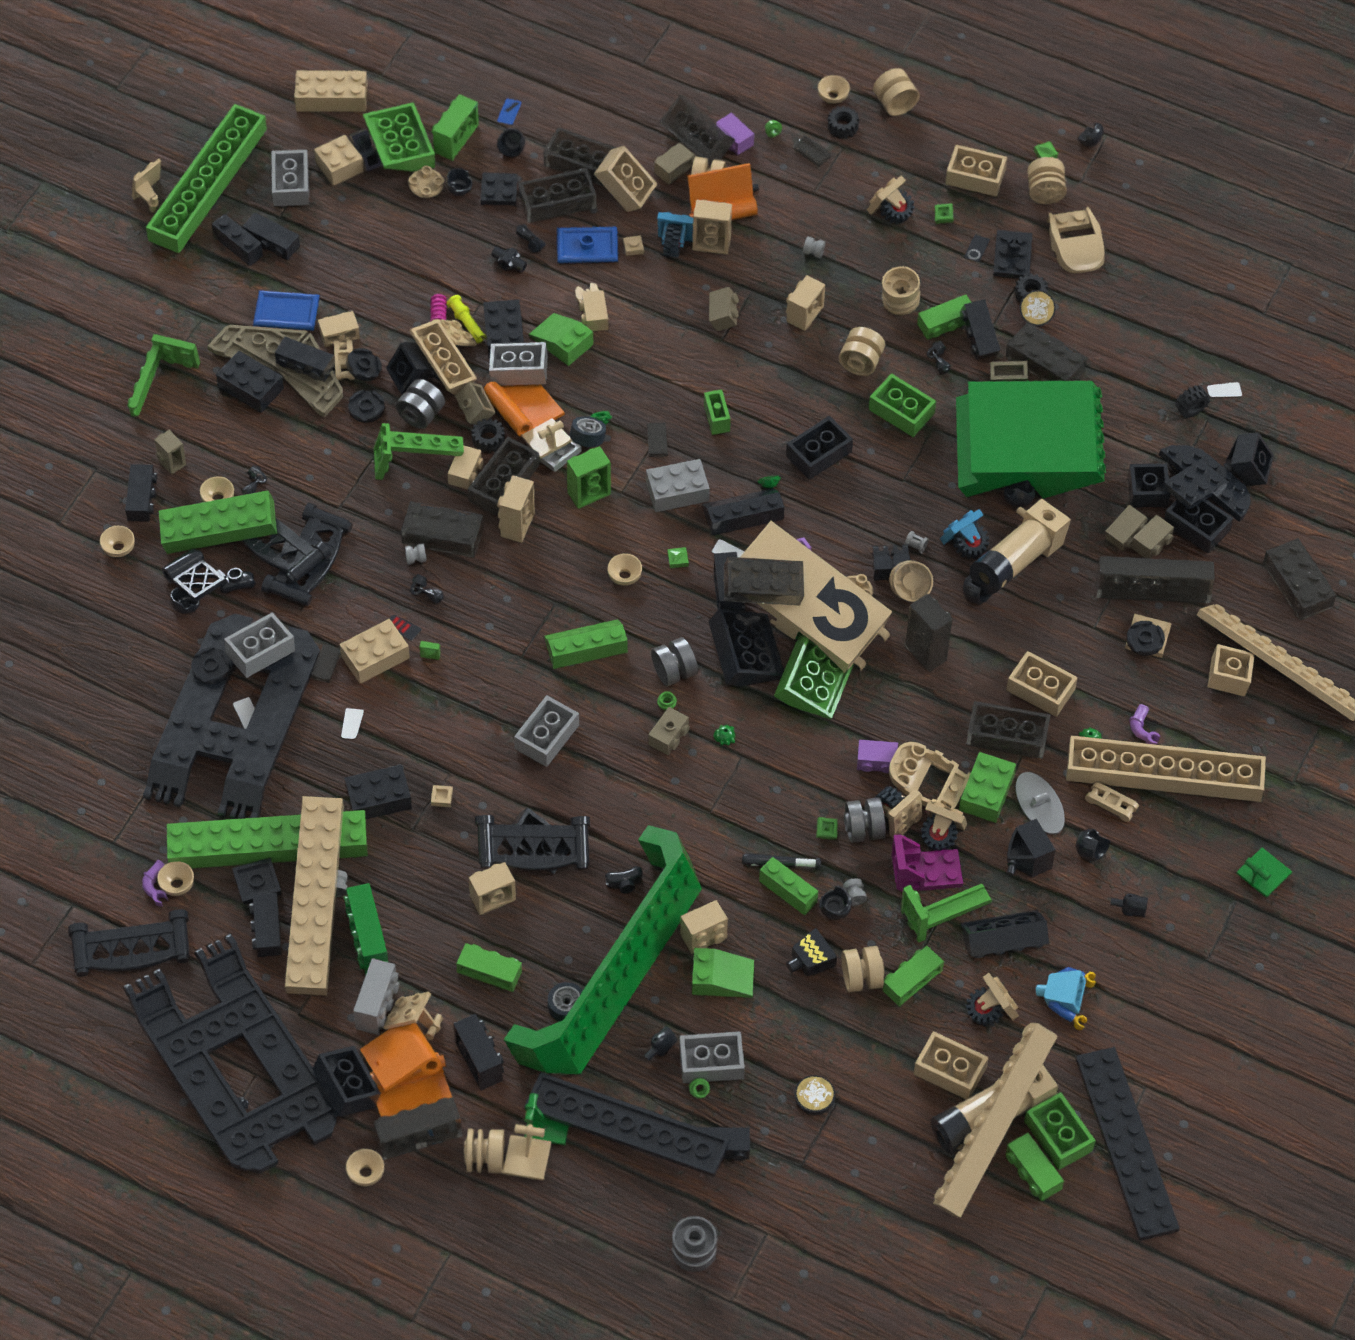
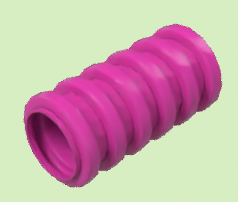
M435 294L431 297L430 322L436 319L446 320L447 298L442 294Z

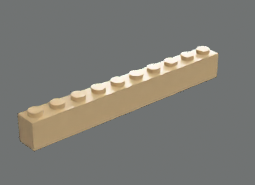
M1030 1023L1024 1028L1020 1043L1015 1045L1011 1060L1004 1065V1073L995 1082L991 1097H988L984 1102V1110L975 1119L974 1128L966 1136L962 1151H959L955 1156V1164L946 1173L942 1188H939L935 1193L933 1204L952 1216L961 1217L1058 1037L1038 1023Z

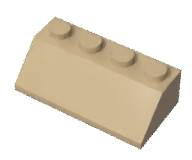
M439 319L410 329L411 335L450 393L453 395L458 394L468 382L474 383L477 379Z

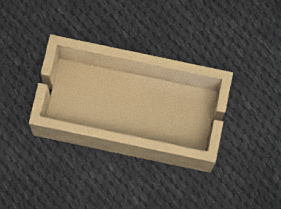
M296 71V111L366 112V71Z

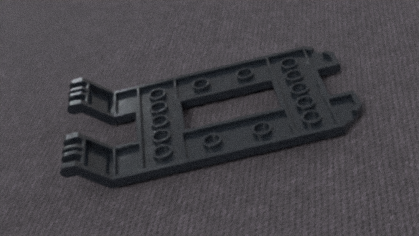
M233 614L211 623L199 651L203 648L214 647L225 652L224 639L252 624L253 618ZM289 627L288 631L294 636L295 651L258 671L267 673L269 676L246 729L212 721L232 671L236 666L229 658L230 671L226 678L214 684H205L198 681L191 667L151 759L143 799L150 800L155 788L159 789L155 797L156 802H161L164 796L163 803L169 804L172 793H176L178 795L174 800V805L182 807L190 770L196 756L199 755L232 763L226 776L217 816L224 818L228 806L234 807L231 811L230 819H236L238 813V819H245L247 811L252 812L249 818H259L266 784L320 655V649L308 631Z
M232 934L224 936V940L230 949L225 951L221 941L216 940L214 941L216 949L212 943L206 946L212 958L207 960L201 948L194 951L209 987L220 1002L219 1004L186 1020L176 1005L167 980L160 969L153 971V976L159 984L154 986L150 977L144 975L142 978L148 989H146L141 979L138 978L135 980V984L141 993L136 995L129 983L123 986V990L130 1001L142 1030L230 1166L260 1174L278 1165V1159L270 1149L271 1146L302 1130L306 1132L313 1145H316L332 1137L338 1115L316 1077L312 1065L247 970L236 940ZM240 1037H243L281 1095L248 1113L208 1054Z

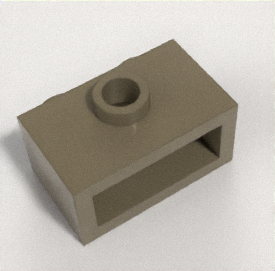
M679 143L654 161V173L669 185L692 168L694 154Z
M730 287L709 292V322L716 331L737 326L738 296L736 293H733Z
M1027 361L990 362L991 381H1028Z
M468 382L455 396L459 407L466 416V421L471 425H477V422L479 420L482 422V419L487 421L496 413L483 387L479 384Z
M170 430L154 439L157 451L156 457L171 475L186 466L183 443Z
M1129 505L1105 531L1106 540L1124 552L1127 547H1131L1133 537L1147 524V517Z
M1156 515L1133 537L1131 548L1149 561L1153 556H1157L1161 552L1165 544L1168 545L1173 540L1174 527Z
M668 707L649 733L648 745L669 755L672 749L675 750L679 745V739L682 735L685 736L690 728L688 725L689 717Z

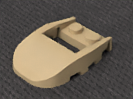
M1089 207L1086 210L1052 215V213H1049L1047 222L1050 223L1049 237L1051 238L1052 251H1055L1056 259L1060 266L1071 273H1083L1099 269L1105 259L1104 244L1100 225ZM1092 228L1095 233L1061 239L1059 234L1060 232Z
M906 742L900 745L889 765V775L892 783L907 796L914 789L918 791L930 765L949 773L937 800H930L921 794L922 806L926 807L928 802L934 803L936 801L945 805L944 808L950 811L955 809L971 773L965 774L958 769L959 764L955 761H949L942 756L943 753L940 751H931L926 749L925 745L917 742Z

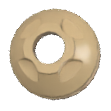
M827 76L818 84L819 96L826 102L839 103L844 101L849 95V83L840 76ZM836 93L838 94V97L831 98L829 97V94Z
M211 477L204 481L200 487L201 499L203 502L214 501L213 497L217 494L222 495L223 499L234 497L233 484L224 477Z
M124 526L109 527L100 537L102 550L112 557L127 555L132 551L135 544L133 532ZM120 543L124 545L123 549L121 550L113 549L114 545Z
M631 554L616 555L608 564L609 577L619 585L635 583L642 573L640 560ZM626 571L630 573V577L621 578L619 574Z
M183 862L167 863L158 873L160 888L171 896L185 894L192 888L194 883L192 868ZM174 880H181L183 882L179 888L172 887L171 883Z
M361 1149L349 1157L346 1171L351 1181L355 1184L370 1186L381 1179L384 1172V1162L377 1152L370 1149ZM363 1168H370L372 1173L368 1177H363L360 1175V1171Z

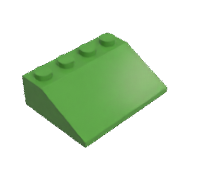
M414 102L363 114L384 168L418 171L423 166L435 168V153Z
M801 633L774 696L789 706L831 719L853 665L843 673V670L814 642Z

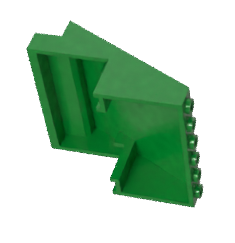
M1093 381L968 382L969 394L956 397L958 488L966 497L1028 480L1044 499L1105 481L1106 467L1103 458H1105V451L1103 449L1105 440L1102 433L1104 423L1101 418L1103 407L1100 403L1102 392L1100 387H1097Z

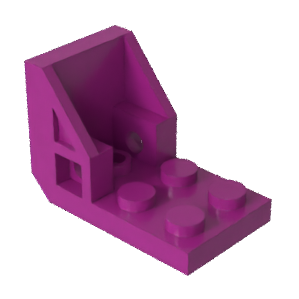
M902 834L893 835L891 857L897 890L903 892V888L911 885L914 891L963 887L958 849L921 852L920 844Z

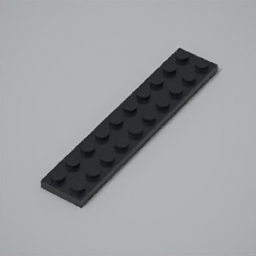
M1111 1047L1077 1055L1075 1060L1139 1241L1179 1232V1224L1116 1048Z
M540 1072L531 1093L538 1095L536 1106L548 1119L715 1177L730 1144V1138Z

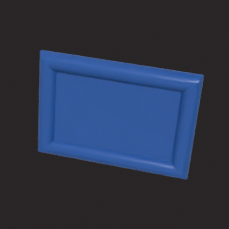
M617 227L557 228V263L618 262Z
M259 290L253 326L314 331L320 295Z

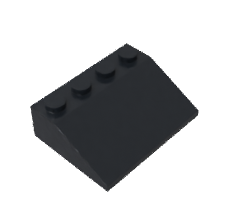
M718 609L708 622L726 685L747 686L780 680L784 673V668L768 615L765 613Z

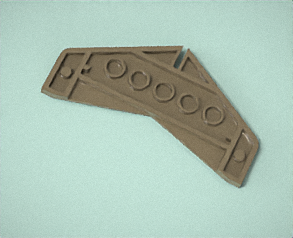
M228 325L208 345V350L216 355L231 359L238 351H241L271 370L277 371L323 417H326L343 397V389L333 371H331L324 382L276 364L275 351L284 337L320 349L312 334L308 335V331Z

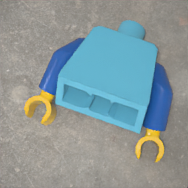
M1067 967L1057 973H1051L1048 977L1047 985L1038 984L1036 995L1044 997L1048 1007L1057 1015L1069 1022L1073 1021L1074 1027L1077 1030H1083L1084 1026L1079 1024L1078 1021L1086 1023L1087 1018L1083 1015L1078 1017L1075 1015L1079 1014L1085 986L1092 988L1096 983L1093 981L1096 975L1094 972L1085 974L1081 970Z

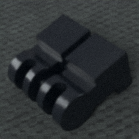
M907 544L902 545L901 551L897 549V545L892 546L891 556L893 559L890 558L887 545H883V551H879L878 546L872 547L874 581L889 580L891 571L897 564L910 560Z

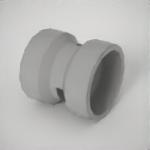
M807 237L803 247V254L809 255L812 253L815 257L821 258L825 248V241H815L814 238Z
M423 543L417 544L414 549L412 546H405L408 565L414 564L415 560L420 563L426 562Z
M338 870L336 897H342L347 894V885L345 884L347 882V873Z
M851 879L843 884V888L851 897L852 906L860 905L867 900L866 893L862 890L864 886L861 879Z

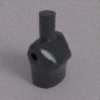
M1126 894L1123 900L1111 897L1110 905L1122 907L1124 915L1145 917L1147 897H1141L1136 894Z
M665 1026L660 1032L653 1034L651 1039L652 1048L643 1057L649 1062L656 1054L660 1057L665 1056L678 1041L674 1032Z

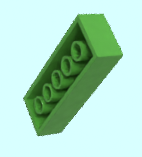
M269 490L159 511L161 544L167 554L277 534L274 500Z

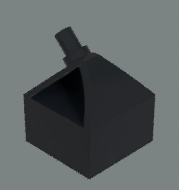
M401 342L386 367L401 394L406 393V390L416 379L427 381L429 377H434L441 382V379L417 342Z
M1259 432L1241 434L1236 438L1226 458V463L1223 465L1230 473L1233 471L1246 487L1267 484L1274 454Z
M1037 818L1016 827L1012 834L1007 852L1008 869L1006 872L1010 877L1014 876L1016 869L1032 878L1051 870L1053 867L1056 849Z

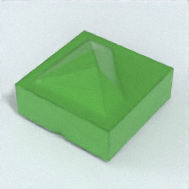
M1050 141L1034 146V151L1038 158L1058 157V153Z
M952 203L935 205L936 224L954 222Z
M686 547L667 549L670 568L689 566Z
M421 641L420 657L439 660L440 644Z
M818 817L816 838L836 840L838 819Z

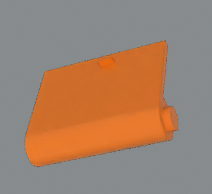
M750 163L688 175L691 205L690 217L694 216L696 200L732 204V220L758 214L757 204L753 197Z
M489 382L484 387L490 403L518 436L552 418L556 420L565 415V412L541 384L504 385L501 387L497 382Z
M417 1023L390 1028L360 1049L385 1091H388L420 1068L425 1074L432 1075L439 1071L441 1067L440 1059Z
M436 1052L441 1061V1067L436 1073L427 1075L420 1068L388 1091L384 1090L373 1071L369 1072L381 1092L376 1105L385 1130L456 1109L443 1071V1067H446L443 1055L439 1056V1053Z

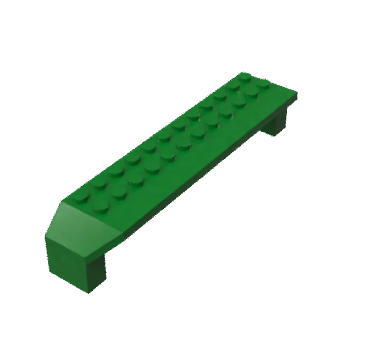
M650 825L646 827L638 841L651 865L662 867L664 870L565 1019L538 1031L516 1024L513 1025L504 1041L518 1064L545 1073L581 1074L681 922V916L687 913L702 890L690 857L676 832Z

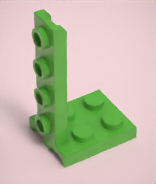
M156 334L153 335L151 351H148L146 354L145 366L141 367L140 379L135 383L134 394L128 400L127 406L131 416L136 417L140 414L160 360H165L171 364H182L187 368L199 367L200 359L196 344Z
M382 423L373 449L375 479L383 480L384 474L388 473V462L392 461V451L462 456L464 453L463 437L390 431L389 424Z
M979 884L923 907L918 892L914 891L911 885L903 888L900 911L906 915L908 925L911 930L914 929L919 943L926 940L927 929L992 903V899L984 885Z

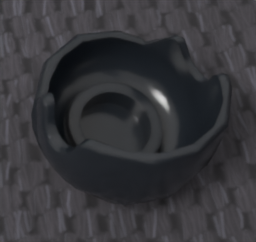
M1094 123L1095 128L1087 127L1077 140L1086 147L1096 146L1102 140L1104 134V127L1100 123Z
M454 168L448 172L446 187L452 194L463 196L471 191L473 179H470L467 170Z
M179 587L171 591L170 601L176 612L189 614L198 609L200 599L195 602L184 591L180 590Z

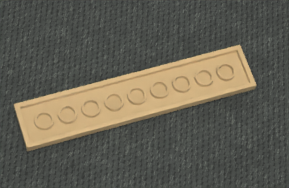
M1213 604L1199 610L1197 616L1352 721H1355V699L1349 696L1350 693L1334 686L1333 681L1318 675V671L1303 665L1299 658L1288 655L1284 648L1272 644L1268 637L1257 634L1253 627L1245 626L1237 616L1226 613L1222 606Z

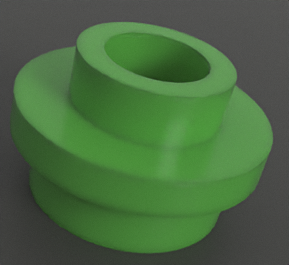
M771 120L765 125V133L769 137L779 135L782 130V125L775 120Z
M663 692L658 697L657 703L663 710H667L668 707L673 709L677 704V699L671 692Z
M696 1078L690 1083L689 1090L695 1098H703L709 1093L710 1085L704 1078ZM697 1085H702V1089L696 1090Z

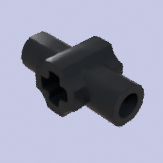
M495 246L491 253V256L498 260V264L505 271H511L514 268L524 272L528 263L521 259V255L514 248H507L505 251Z

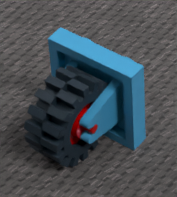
M659 212L658 237H662V244L664 245L663 256L678 258L680 247L684 246V242H693V217Z
M980 509L975 512L971 510L959 521L955 520L943 531L944 535L940 538L943 544L953 539V542H955L954 548H958L956 552L958 554L961 552L963 558L967 556V559L971 557L973 559L977 558L989 546L987 541L990 538L986 536L987 530L983 532L982 529L984 527L981 526L979 528V524L976 523L983 516Z

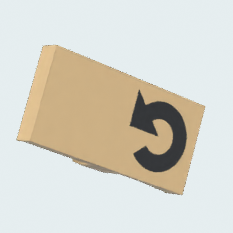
M772 521L769 522L740 558L803 561L800 568L767 567V569L755 568L756 566L734 564L723 580L724 582L728 581L776 617V621L771 619L770 622L777 629L792 639H795L798 632L814 642L843 670V673L850 669L853 664H856L860 671H862L866 666V662L860 657L863 651L877 635H880L884 642L890 636V633L883 628L892 613L890 609Z

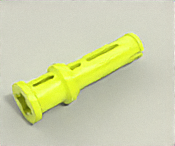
M459 295L452 296L446 303L448 308L453 310L456 319L462 321L476 343H481L484 341L482 337L485 339L486 335L469 314V308L463 304L462 298Z

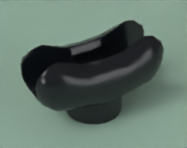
M232 568L226 575V583L220 586V591L227 594L239 589L253 588L256 585L254 574L248 571L242 572L239 568Z
M634 866L625 871H610L605 875V882L609 888L620 889L621 893L627 894L634 891L635 885L642 881L643 871L639 866Z

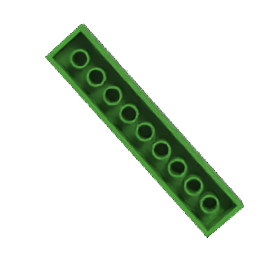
M236 104L233 105L147 225L148 241L177 253L181 252L266 132L267 126L264 115Z
M365 810L343 812L339 858L368 856ZM301 815L167 824L168 863L179 861L186 863L191 868L246 865L267 858H271L272 863L297 861Z

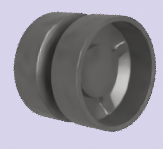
M416 379L406 390V393L396 402L395 407L404 421L413 427L424 429L433 420L434 415L445 405V399L433 384L422 379Z
M683 637L669 642V649L666 645H661L651 650V658L656 673L666 687L679 682L680 676L683 679H687L698 674L694 653Z
M879 797L866 799L865 810L862 809L859 800L845 802L844 824L851 843L864 841L865 830L868 831L871 840L885 838L884 812Z
M688 1217L681 1220L673 1231L672 1254L675 1262L682 1269L691 1272L702 1271L713 1263L716 1257L717 1233L714 1226L708 1220L701 1217Z

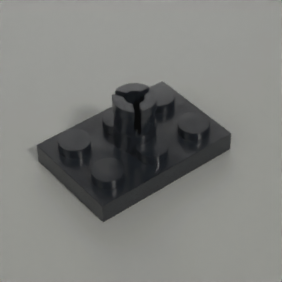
M997 230L993 276L1017 279L1025 274L1029 276L1032 233Z

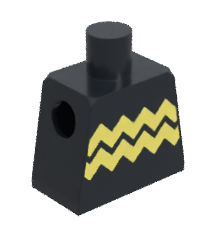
M815 928L792 947L793 959L786 962L787 968L791 973L801 969L809 977L837 965V955L817 928Z

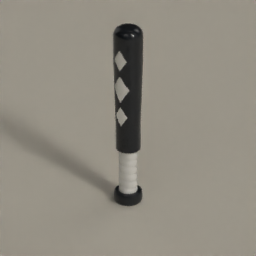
M744 853L742 855V864L750 866H764L772 857L786 867L806 866L815 867V869L819 870L821 858L811 860Z

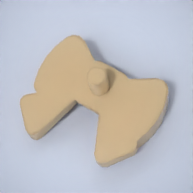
M591 283L590 290L586 289V291L578 286L575 289L577 302L582 300V292L600 291L598 285Z

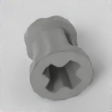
M910 531L905 544L919 550V553L922 554L927 547L929 538H922L916 535L914 531Z

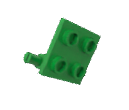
M1261 848L1255 855L1245 861V864L1236 874L1267 898L1292 874V871L1264 848Z
M531 1093L529 1102L525 1106L526 1116L524 1121L527 1122V1126L530 1124L535 1128L545 1129L543 1138L538 1136H532V1138L551 1141L553 1144L565 1145L569 1126L546 1118L536 1106L538 1095Z

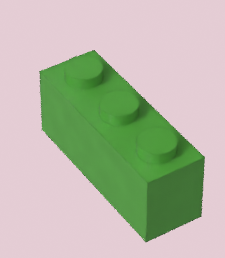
M963 295L918 313L917 325L927 340L939 337L948 331H954L966 325L965 321H962L960 317V311L964 304L971 303L967 295Z
M774 857L760 869L759 882L804 916L817 903L818 890Z
M465 944L456 963L457 973L511 992L514 991L522 973V963L517 959L501 956L495 951H487L474 944Z
M928 946L922 950H917L908 962L904 961L893 974L889 973L884 978L883 992L900 1007L943 971L944 961Z
M1029 1133L1007 1145L1006 1157L1008 1161L1016 1166L1021 1179L1028 1182L1034 1196H1038L1043 1201L1062 1190L1064 1180Z

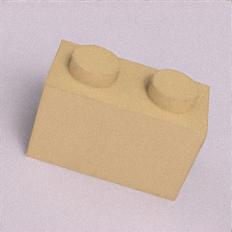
M604 291L582 292V300H579L580 311L584 312V314H581L582 324L592 331L608 330V315Z
M353 311L318 320L319 332L325 347L334 345V341L347 342V340L360 339L359 326Z
M464 446L463 455L455 456L448 471V484L470 490L472 483L475 484L477 480L478 469H481L484 463L481 450Z

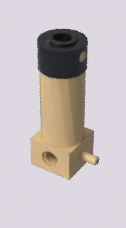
M1043 499L1039 500L1027 511L1019 507L1016 512L1024 518L1023 523L972 563L970 566V576L973 583L986 594L997 593L1038 556L1043 554L1048 558L1061 547L1071 519Z
M1043 1064L1014 1118L1056 1095L1058 1085ZM994 1085L931 1118V1127L934 1135L948 1154H953L964 1147V1140L972 1132L977 1116L983 1112L984 1102L988 1097H991Z

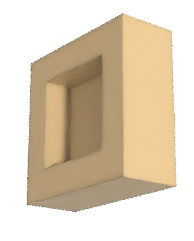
M641 235L623 238L626 256L644 254Z
M433 785L431 806L451 807L453 787Z

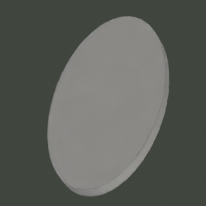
M1031 772L1020 774L1016 781V796L1025 816L1029 821L1037 818L1046 834L1055 835L1060 833L1064 827L1065 816L1056 792L1040 776Z

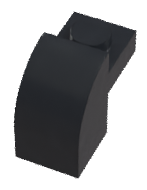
M364 128L349 135L352 145L363 158L365 171L368 172L382 165L376 148L371 144L367 129Z

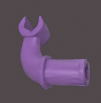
M1140 704L1133 717L1129 719L1131 730L1137 738L1146 741V744L1157 745L1160 735L1157 732L1148 733L1143 729V721L1149 708Z
M157 860L148 872L143 873L142 887L144 892L154 899L157 906L163 907L159 898H165L168 901L167 895L162 890L157 891L154 884L157 882L156 879L160 869L165 864Z

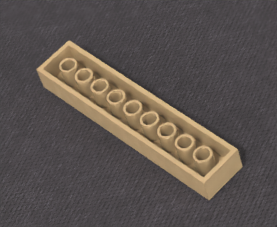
M1071 736L1068 748L1066 781L1092 784L1099 782L1103 785L1261 802L1264 792L1266 757Z
M303 796L285 983L287 994L327 996L344 810L343 798Z

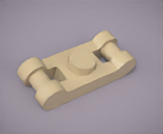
M347 340V342L334 341L335 372L338 381H342L345 378L355 380L349 371H341V369L347 368L346 358L353 350L352 340Z
M1099 782L1093 784L1091 787L1092 791L1088 792L1085 800L1090 804H1096L1116 814L1125 822L1131 820L1132 813L1136 812L1139 807L1136 801Z

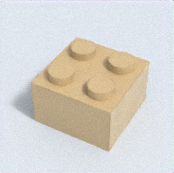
M346 135L314 149L316 164L333 186L364 172L363 158Z
M807 275L803 281L800 280L798 282L796 290L793 293L791 292L786 300L788 303L786 309L788 323L804 331L809 327L824 307L825 284Z
M1217 644L1211 658L1208 688L1245 696L1251 683L1254 654Z
M505 862L494 864L489 869L475 872L469 877L470 898L479 915L516 900L515 880Z
M717 900L681 916L680 935L691 954L694 953V948H707L714 943L719 944L727 938L728 918Z

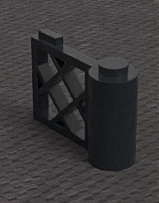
M192 548L162 567V573L169 583H175L196 602L226 583L225 579L227 577L221 570L216 571L205 562L200 550ZM202 567L206 569V573H196ZM185 578H191L190 583H182L181 581ZM195 578H204L203 583H194ZM208 578L217 579L214 583H207ZM193 588H202V590L196 594L192 591Z

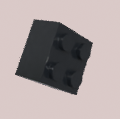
M1167 463L1130 464L1128 486L1130 505L1132 507H1168L1170 493L1163 488L1164 482L1169 479Z

